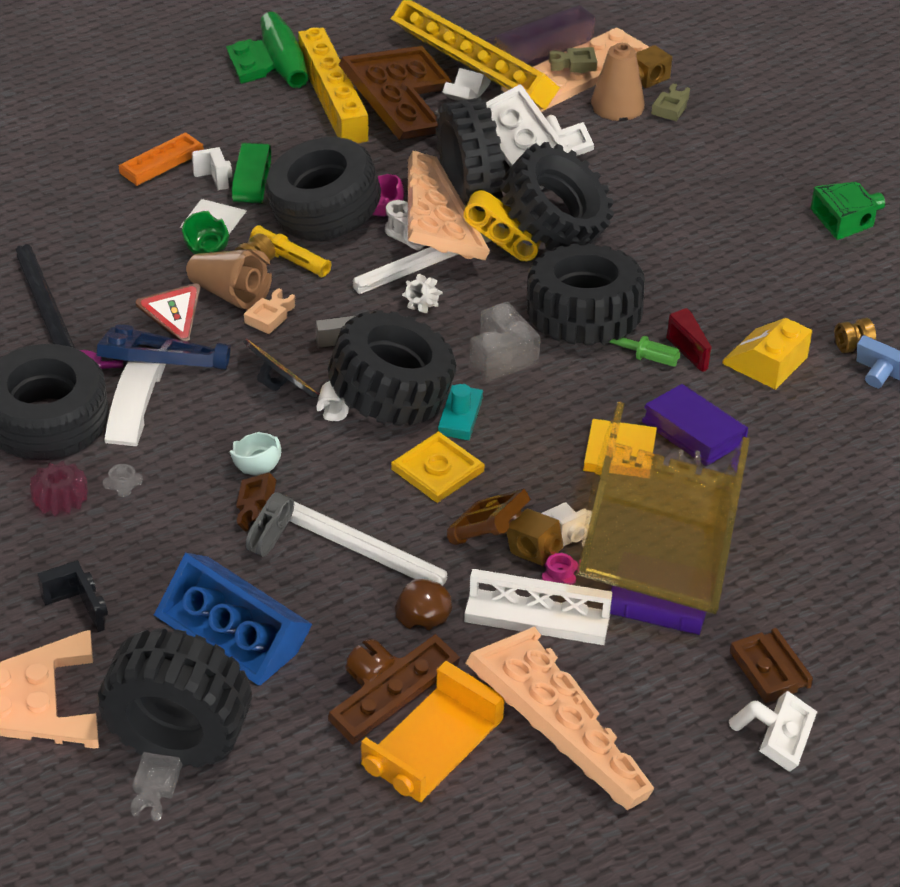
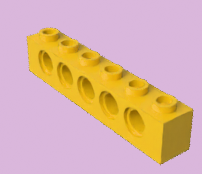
M310 28L305 31H298V42L305 57L308 77L337 137L350 139L356 143L368 142V113L351 80L340 68V59L325 29Z

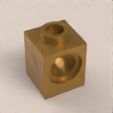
M656 45L636 53L643 87L647 89L670 78L671 55Z
M527 508L518 518L509 523L507 537L510 552L518 557L543 566L549 556L558 553L564 547L558 519Z

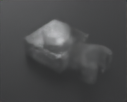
M143 752L133 782V789L135 793L139 794L131 804V812L134 818H139L143 808L151 806L153 807L151 810L153 821L158 822L161 819L163 808L160 800L161 797L170 799L173 797L182 767L180 757Z

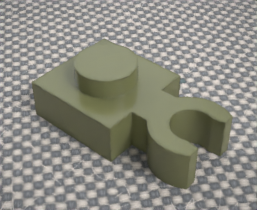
M593 47L567 48V53L561 51L549 52V63H551L552 71H560L564 68H569L570 72L578 73L597 71V58Z
M672 84L669 88V93L662 92L653 103L651 114L677 121L687 107L690 88L687 87L684 91H676L677 84Z

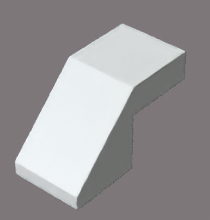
M459 68L455 83L445 82L443 93L448 98L458 101L479 98L489 86L491 80L484 74Z

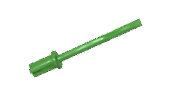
M643 336L639 342L627 338L612 339L610 341L611 344L635 350L638 360L646 358L675 367L677 360L680 358L679 349L650 341L648 336Z

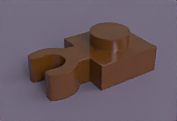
M270 472L244 479L241 482L236 505L240 513L237 516L236 522L244 531H248L250 522L256 521L266 502L274 494L277 480Z

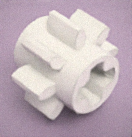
M417 274L416 280L406 281V291L402 296L410 301L407 307L412 310L418 308L420 312L425 314L428 312V307H438L437 301L442 291L434 287L437 280L431 277L426 279L425 276Z

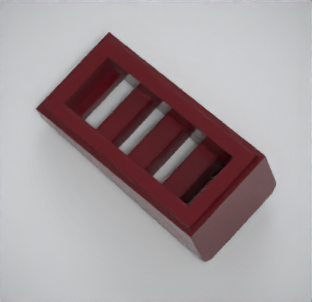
M684 308L669 315L666 338L700 371H707L711 345L692 312L688 308Z

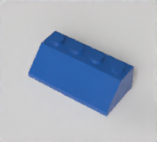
M191 553L184 554L154 613V616L175 630L186 631L187 635L193 637L197 634L206 638L207 643L213 646L215 644L219 645L225 650V654L228 657L233 656L240 666L239 670H244L248 679L257 685H262L298 653L312 626V623L213 559Z

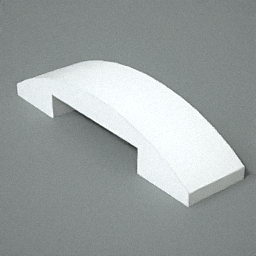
M129 361L112 401L105 433V443L128 446L138 445L145 425L144 414L155 382H160L166 364Z

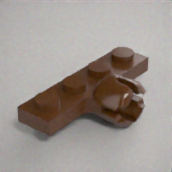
M434 634L401 658L394 657L377 640L371 638L362 642L368 649H364L360 645L356 646L347 657L345 670L362 688L332 709L327 720L353 745L437 682V669L445 661L457 667L460 657L438 635Z

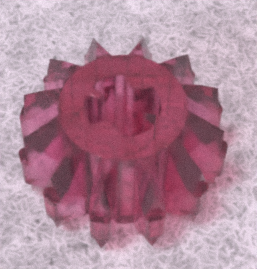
M63 460L59 465H53L49 462L47 468H37L36 475L31 477L32 502L41 509L42 514L52 511L56 517L60 511H64L70 515L71 508L81 509L83 501L87 500V478L84 475V471L77 468L76 463L66 466Z

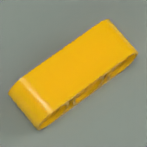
M482 190L474 192L464 210L465 221L521 261L533 260L538 253L542 241L539 240L535 243L531 240L532 234L527 230L522 232L518 228L521 223L517 218L511 219L508 214L511 208L504 205L495 196ZM474 206H479L485 211H478ZM499 223L505 224V225H507L509 228H502V227H500L498 224H499ZM522 241H529L532 245H526Z

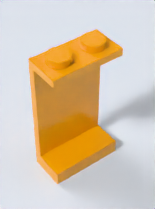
M445 661L437 669L436 689L379 744H376L367 737L361 741V764L372 776H380L391 783L401 795L411 796L421 803L503 720L505 699L494 689Z

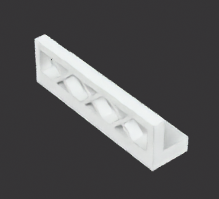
M472 569L470 596L465 610L464 622L516 631H525L536 627L541 635L604 645L610 619L612 591ZM479 583L491 584L497 590L479 589ZM517 589L527 590L531 596H519L514 591ZM552 595L562 596L567 601L563 603L554 602L549 597ZM594 601L603 603V610L590 608L584 602Z

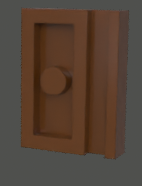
M773 628L771 633L765 635L761 632L731 642L730 654L765 703L779 699L787 691L794 694L797 693L799 688H811L813 677L777 628Z

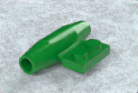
M267 12L260 19L263 40L252 41L248 39L226 46L228 56L240 83H247L266 77V74L274 68L289 86L293 88H300L308 81L305 57L292 29L275 12Z

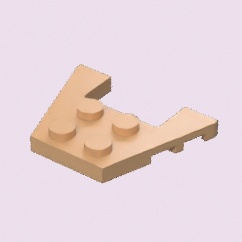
M90 630L0 662V736L26 740L38 737L53 739L56 744H63V741L83 743L86 748H99L96 713L57 717L55 669L63 666L93 663Z

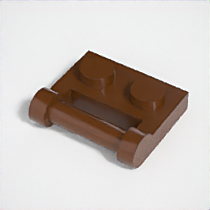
M523 488L476 501L447 529L449 542L453 545L465 543L469 538L489 533L493 535L506 533L509 529V522L518 518L522 514L521 509L531 500L528 493Z

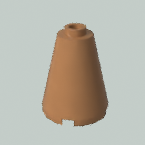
M617 43L609 48L591 98L593 111L599 116L613 121H619V118L628 117V120L634 119L641 115L645 106L636 51L627 43Z
M255 249L199 253L193 255L186 266L188 279L192 283L199 284L201 288L245 310H249L261 298H266L272 281V274L267 273L266 264H270L269 258L264 252Z

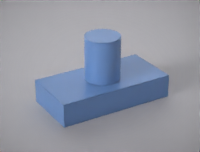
M863 335L857 343L856 361L871 367L865 376V381L875 388H881L888 376L900 380V351Z

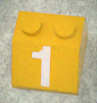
M788 318L761 326L751 332L723 359L722 364L776 390L808 358L813 330Z

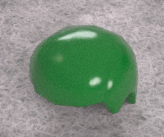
M209 211L193 213L184 221L181 229L184 242L193 254L221 252L226 248L230 237L223 219L213 217Z

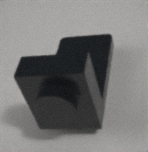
M78 560L37 573L40 594L45 606L80 595L97 631L105 630L103 617L108 615L106 603L102 595L96 597L93 577L90 572L84 573Z

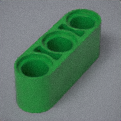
M241 144L233 178V202L263 203L266 178L271 165V144Z

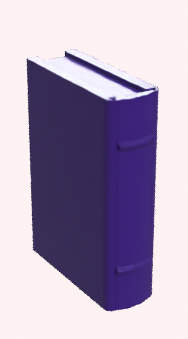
M680 384L646 403L644 407L646 409L645 417L642 418L644 424L650 427H657V433L705 466L710 465L745 443L748 435L747 426L684 384Z
M623 554L611 589L610 614L700 635L713 592L712 586L715 575Z

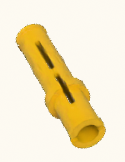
M259 225L255 226L252 230L250 238L258 233H262L272 241L276 251L275 257L281 256L317 274L321 278L330 272L332 266L330 260H326L288 241L287 236L281 233L275 234Z

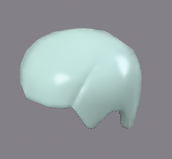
M257 432L246 435L240 441H234L233 450L229 452L235 466L244 474L258 476L268 473L275 468L281 457V444L277 437Z

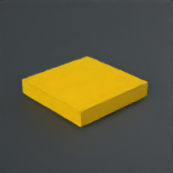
M592 419L583 471L649 480L657 427Z
M438 431L392 461L391 469L438 503L483 473L485 464Z

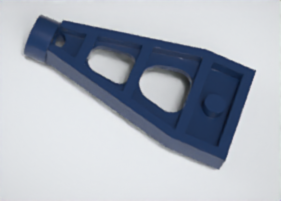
M121 324L111 327L99 341L96 356L126 361L214 367L227 370L231 346L217 343L215 348H210L143 331H136L132 326ZM140 344H142V345L150 346V347L157 348V349L138 348V347L140 346Z

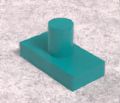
M466 384L452 385L438 431L446 437L470 440L483 399V390L470 388Z

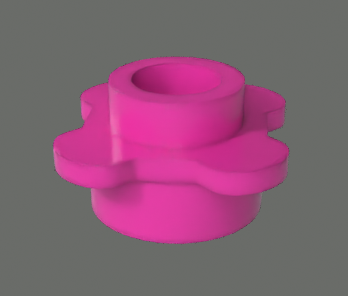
M556 553L548 557L547 562L544 564L546 572L542 574V580L573 585L576 582L574 572L578 569L577 561L565 553Z

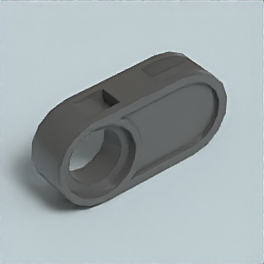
M278 492L271 495L248 533L246 539V549L262 557L268 555L292 517L295 505L293 498Z

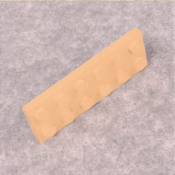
M616 27L573 47H593L597 58V71L578 73L570 72L569 68L552 71L549 60L534 66L533 68L544 73L560 87L547 109L595 86L610 47L617 43H627L637 53L649 46ZM501 86V90L503 92L508 91L506 88Z

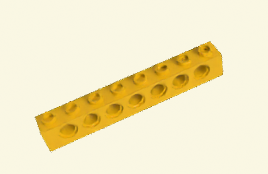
M403 0L391 17L407 33L470 69L484 74L488 79L507 90L521 84L536 106L544 111L560 89L557 84L541 71L412 0Z

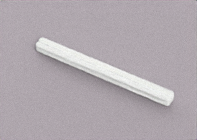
M498 224L500 227L505 228L503 224ZM480 233L486 243L491 241L489 238ZM428 247L354 277L353 288L358 294H363L458 254L449 251L443 253L433 247Z
M294 501V511L290 522L413 579H428L438 582L442 586L446 583L447 572L444 569Z

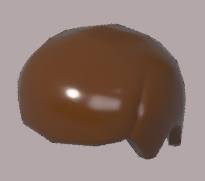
M415 579L403 588L395 605L396 618L409 629L414 625H422L426 630H431L433 627L445 623L452 611L451 596L447 589L438 582L428 579Z

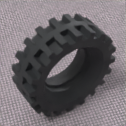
M479 97L441 104L442 107L438 108L439 115L436 117L438 123L436 128L438 143L436 144L440 154L439 162L464 206H467L471 195L479 190L489 192L502 201L503 194L500 191V186L504 183L502 178L505 177V170L502 165L504 155L500 149V136H497L496 132L497 124L495 120H492V111L490 108H487L486 101L481 100ZM474 206L477 210L483 209L479 206Z
M543 142L540 146L535 143L529 149L527 148L505 173V177L502 178L504 183L500 186V191L506 193L502 198L503 204L511 207V211L508 214L511 219L517 218L521 223L518 228L522 232L527 230L532 234L531 240L537 243L540 240L545 243V249L549 251L554 247H569L570 244H591L610 225L611 222L609 220L614 216V211L609 209L614 204L613 199L606 196L609 188L607 185H601L599 181L601 175L598 171L593 173L588 168L590 163L586 159L581 162L576 158V152L571 150L567 153L563 150V145L556 144L554 148H551L549 142ZM540 186L553 191L568 207L571 216L552 204L540 189Z

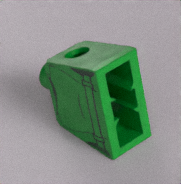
M858 182L822 185L814 187L810 209L836 240H840L873 227L877 210L884 209L885 199L880 192L869 195Z

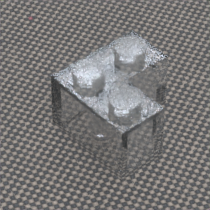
M508 301L481 311L480 335L470 338L469 366L486 384L539 364L541 336Z

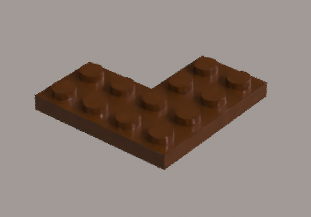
M423 46L344 56L341 58L340 68L399 140L436 134L438 123L434 112L419 94L442 91L445 82L452 83V81Z

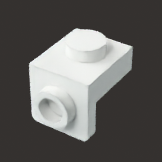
M220 147L192 152L194 176L211 174L217 190L229 189L228 178L232 177V167L230 161H225Z

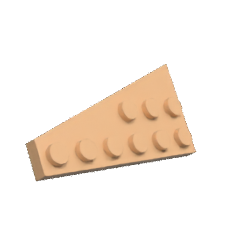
M412 151L408 159V241L433 247L443 253L448 251L457 253L467 259L477 258L486 260L490 250L480 232L465 221L464 210L466 207L438 158Z
M536 627L471 652L466 664L477 676L499 693L507 704L513 706L521 713L533 728L539 730L554 743L561 753L567 755L575 762L587 777L597 782L608 792L616 803L629 810L649 798L654 790L653 785L633 758L628 754L621 753L614 744L617 739L616 735L610 728H602L596 719L599 712L569 673L560 671L555 664L558 657L551 648L544 649L538 641L541 634Z

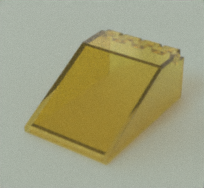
M617 402L604 436L589 495L577 575L716 614L719 608L750 438H742L726 473L703 467L700 475L695 474L697 465L671 458L668 466L663 465L665 456L638 449L637 455L634 457L631 456L632 447L616 443L624 403Z

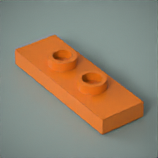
M185 132L120 164L119 173L138 186L192 159V152L204 150L201 142Z

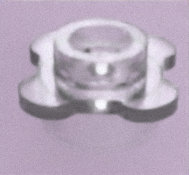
M118 464L109 470V477L103 480V487L105 489H112L118 492L119 496L124 497L130 495L131 490L135 486L143 483V477L141 474H136L135 469L131 465Z

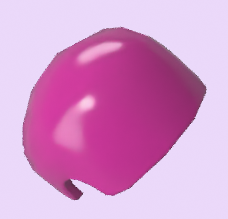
M385 174L377 176L381 187V197L372 215L387 216L386 205L394 200L404 201L403 185L397 175Z

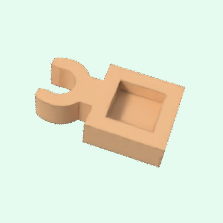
M276 289L272 293L270 301L261 298L244 313V323L270 334L287 319V312L295 307V295L291 294L288 298L283 299L282 289Z

